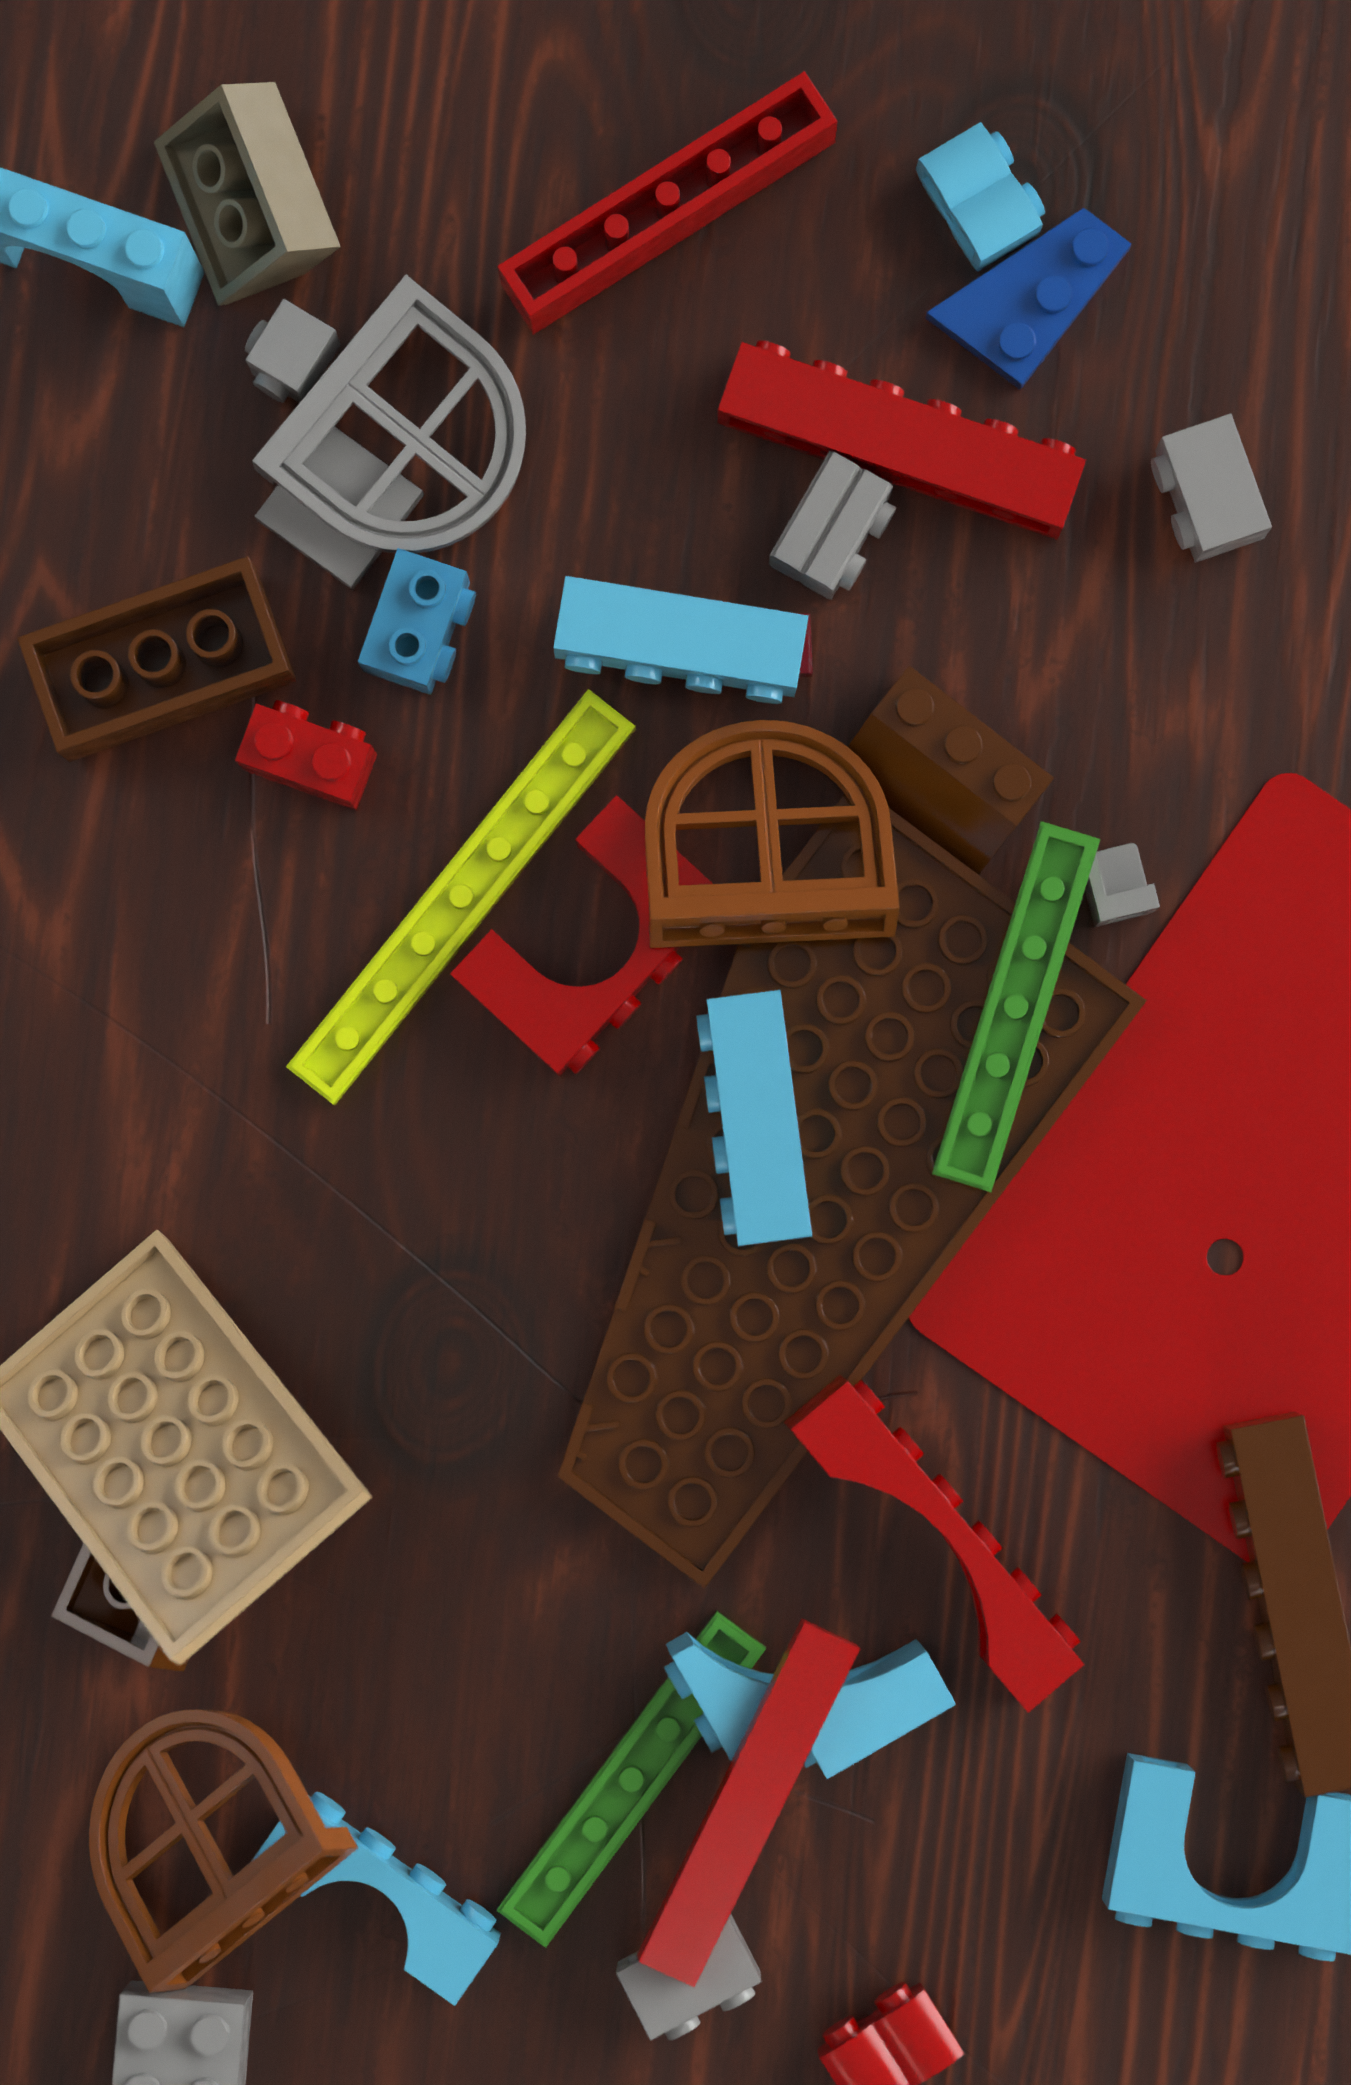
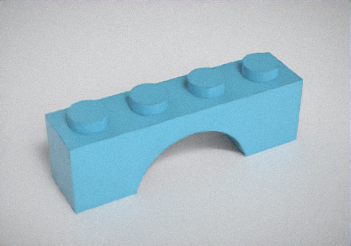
M316 1791L310 1799L325 1827H347L358 1849L300 1896L303 1897L314 1889L335 1881L361 1882L384 1893L398 1908L406 1925L408 1952L404 1970L455 2006L498 1945L501 1933L493 1928L497 1921L496 1918L472 1900L466 1899L463 1905L443 1892L446 1883L437 1874L419 1863H416L413 1869L409 1868L392 1855L396 1847L388 1839L368 1827L360 1833L342 1820L346 1812L340 1805L326 1795ZM280 1821L253 1860L286 1834Z

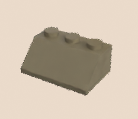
M275 82L221 84L154 141L218 305L233 303L304 275L341 247Z

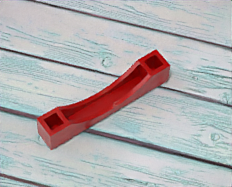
M839 1375L784 1422L785 1425L830 1477L859 1482L893 1495L921 1513L940 1532L957 1557L972 1593L978 1622L979 1656L1017 1702L1029 1713L1085 1665L1072 1650L1081 1641L1057 1613L1051 1619H1046L1034 1604L1042 1594L1019 1567L1009 1574L995 1558V1555L1003 1548L979 1520L970 1527L955 1510L964 1501L940 1473L932 1480L929 1479L916 1463L924 1453L901 1426L891 1433L879 1419L877 1414L885 1406L865 1382L860 1379L852 1386L844 1377Z

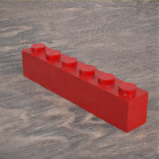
M804 71L499 264L497 268L501 286L534 335L835 144L838 121Z
M758 340L755 346L741 342L718 407V424L825 460L829 451L836 452L857 464L861 469H866L887 482L1058 540L1086 463V459L1075 456L1076 449L1071 445L1051 438H1043L1041 443L1019 437V430L1016 427L996 419L987 418L983 424L961 417V409L945 401L928 399L927 403L923 404L903 397L905 391L902 388L886 381L872 379L870 384L867 385L847 378L848 372L844 368L831 362L814 360L811 366L789 358L791 354L789 350L772 342Z

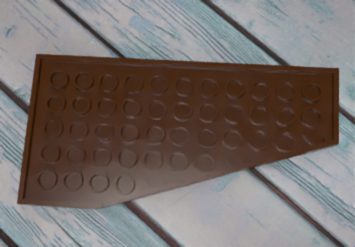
M844 794L835 806L852 805ZM890 808L899 899V914L895 937L738 944L720 996L728 997L781 990L812 1237L738 1246L737 1234L724 1235L720 1198L732 1197L729 1173H716L712 1137L724 1136L721 1111L709 1113L704 1076L716 1075L713 1050L701 1052L557 1476L704 1589L808 1452L784 1422L839 1375L844 1377L852 1386L860 1379H863L1147 1001L1071 943H1068L992 1192L932 1174L1016 902ZM858 822L822 823L782 875L783 881L864 877Z

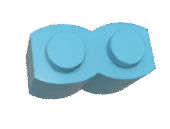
M981 122L919 158L916 167L919 179L929 197L947 221L955 239L977 272L1037 237L1043 226L1040 217L1045 214L1043 203L1033 186L1028 182L1020 185L1011 173L1009 165L1014 163V158L1004 138L997 131L989 134Z

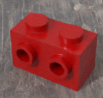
M275 700L272 709L256 703L235 759L238 765L244 771L357 811L377 757V753L372 745L363 742L366 732L332 720L329 729L307 722L308 711L283 701Z

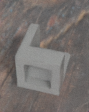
M1129 843L1097 851L1085 888L1094 927L1151 914L1160 908L1154 883L1147 885L1136 844Z

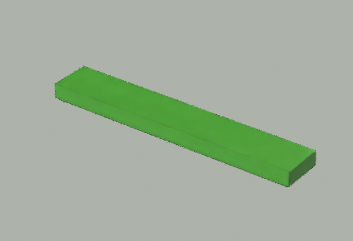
M1042 821L1040 823L932 1172L934 1175L992 1192L1098 850L1099 838Z
M716 1610L696 1638L703 1646L722 1658L752 1669L766 1650V1646L718 1610ZM669 1676L665 1679L498 1905L497 1912L545 1948L702 1737L694 1719L704 1713L693 1694L681 1699Z

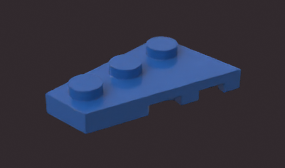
M1083 208L926 313L925 319L1021 390L1123 259L1132 243Z

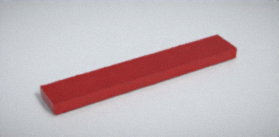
M801 1618L636 1955L638 1962L695 1988L860 1651L857 1644Z

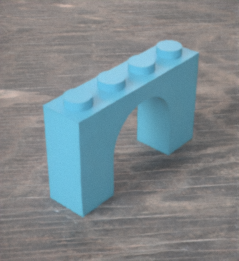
M0 167V263L17 268L24 248L52 255L77 265L110 283L119 291L128 308L185 327L205 273L185 232Z
M1127 1753L1102 1900L1109 1910L1116 1911V1920L1143 1927H1151L1153 1918L1177 1922L1176 1931L1200 1938H1213L1214 1929L1237 1933L1238 1943L1265 1950H1273L1275 1941L1299 1945L1298 1953L1300 1955L1323 1961H1335L1336 1952L1351 1955V1794L1331 1792L1306 1797L1296 1857L1285 1877L1274 1887L1259 1895L1247 1898H1229L1212 1893L1199 1885L1192 1877L1186 1863L1184 1837L1196 1772L1185 1763Z

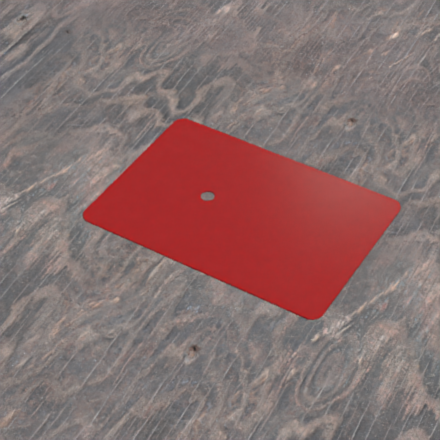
M1295 773L1276 775L1258 793L1125 984L1146 999L1145 1004L909 1316L911 1324L921 1334L1246 1562H1250L1246 1539H1236L1229 1514V1503L1238 1501L1233 1477L1224 1479L1217 1455L1216 1443L1225 1441L1224 1425L1290 1412L1304 1415L1327 1530L1351 1497V809L1305 777ZM1221 1239L1234 1241L1239 1245L1243 1253L1242 1265L1231 1275L1217 1274L1210 1268L1207 1261V1253L1210 1246Z

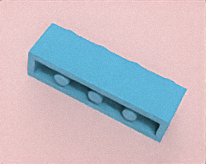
M565 576L553 649L555 658L565 660L564 668L575 672L600 674L601 667L606 666L626 670L625 678L636 682L660 684L662 676L685 679V688L697 692L720 694L722 686L746 689L745 697L747 699L763 703L780 704L782 703L783 696L795 697L809 616Z
M781 990L707 999L708 1014L696 1015L701 1052L713 1050L716 1075L704 1076L709 1113L721 1111L724 1136L712 1137L716 1173H729L732 1197L720 1198L724 1235L737 1234L738 1246L812 1237Z

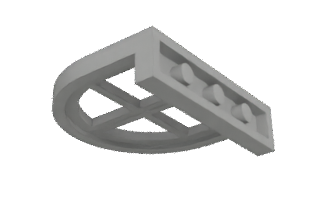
M405 275L252 462L255 471L272 485L278 484L326 525L357 544L388 553H396L397 548L412 553L434 551L459 542L476 532L494 516L509 496L518 477L525 450L526 422L523 402L512 373L496 350L408 275ZM417 326L469 369L420 429L368 387ZM477 380L485 390L490 401L495 422L494 450L482 480L430 438ZM353 404L405 446L357 506L348 502L303 465ZM415 455L467 497L457 506L440 515L417 521L388 520L368 513Z

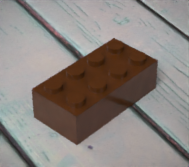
M249 556L17 637L55 749L68 762L297 682L259 573Z

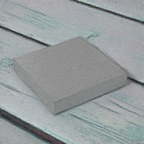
M335 426L303 464L354 506L358 505L389 467ZM399 474L368 513L388 520L405 521L424 496L423 490ZM277 485L254 516L259 523L351 590L355 589L382 552L367 548L343 537L279 485Z

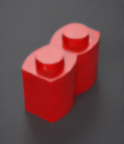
M906 1982L892 1986L875 1999L874 2003L878 2009L869 2016L857 2022L854 2016L850 2015L829 2027L822 2034L826 2043L817 2049L820 2060L836 2085H919L964 2055L960 2044L921 1982L911 1988L908 1987Z

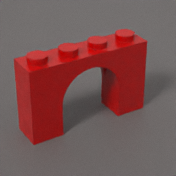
M617 795L580 833L575 841L581 851L623 888L636 907L639 916L638 940L633 954L623 968L612 977L594 985L581 987L562 985L540 974L491 929L450 973L463 988L559 1077L568 1068L575 1074H578L601 1048L594 1042L595 1038L609 1023L617 1030L621 1028L642 1004L635 995L650 979L660 985L683 960L676 952L680 947L650 948L645 820ZM677 851L679 886L713 884Z

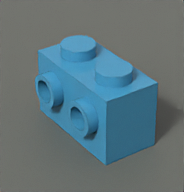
M397 548L358 659V664L362 671L430 695L436 680L445 683L456 655V648L448 646L456 624L462 626L467 624L476 597V592L468 589L470 580L467 571Z

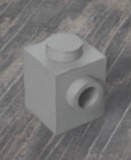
M283 298L269 323L261 320L247 340L245 351L249 355L246 358V362L252 374L256 376L253 384L263 393L281 403H284L288 396L300 403L320 379L341 343L334 328Z

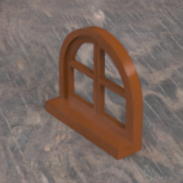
M777 720L745 721L715 729L697 738L678 752L665 766L651 791L645 816L650 948L895 937L899 914V899L889 807L884 792L870 768L846 745L819 730L792 722ZM773 756L794 759L818 769L838 785L852 806L777 809ZM750 757L755 810L679 814L685 798L704 776L728 762ZM858 822L864 877L783 881L778 825ZM756 827L760 882L679 886L675 830Z
M181 1710L157 1717L135 1731L117 1750L105 1769L94 1797L89 1826L90 1862L98 1893L149 1993L188 1988L358 1849L347 1827H325L290 1761L277 1743L263 1729L239 1715L218 1710ZM202 1741L213 1743L229 1750L246 1765L196 1806L167 1752L186 1743ZM148 1770L176 1823L128 1863L125 1847L127 1814L133 1794L143 1775ZM256 1777L283 1825L286 1834L233 1876L204 1820ZM184 1837L213 1894L161 1936L133 1879Z

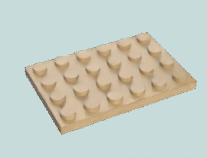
M155 1230L0 1365V1430L168 1658L178 1665L184 1663L372 1498L370 1493L180 1253L159 1230Z

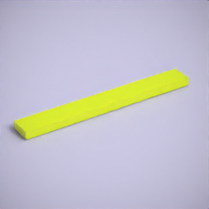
M588 689L286 1067L330 1103L336 1105L633 734L636 726Z

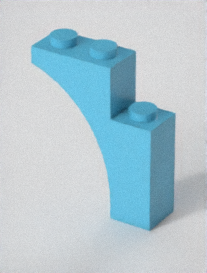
M686 1632L666 1643L674 1661L664 1666L681 1699L693 1694L704 1714L694 1719V1722L711 1752L723 1747L730 1761H732L774 1674L746 1668L722 1658ZM917 1639L874 1662L849 1671L804 1763L806 1768L817 1762L825 1777L829 1779L956 1705L929 1654Z

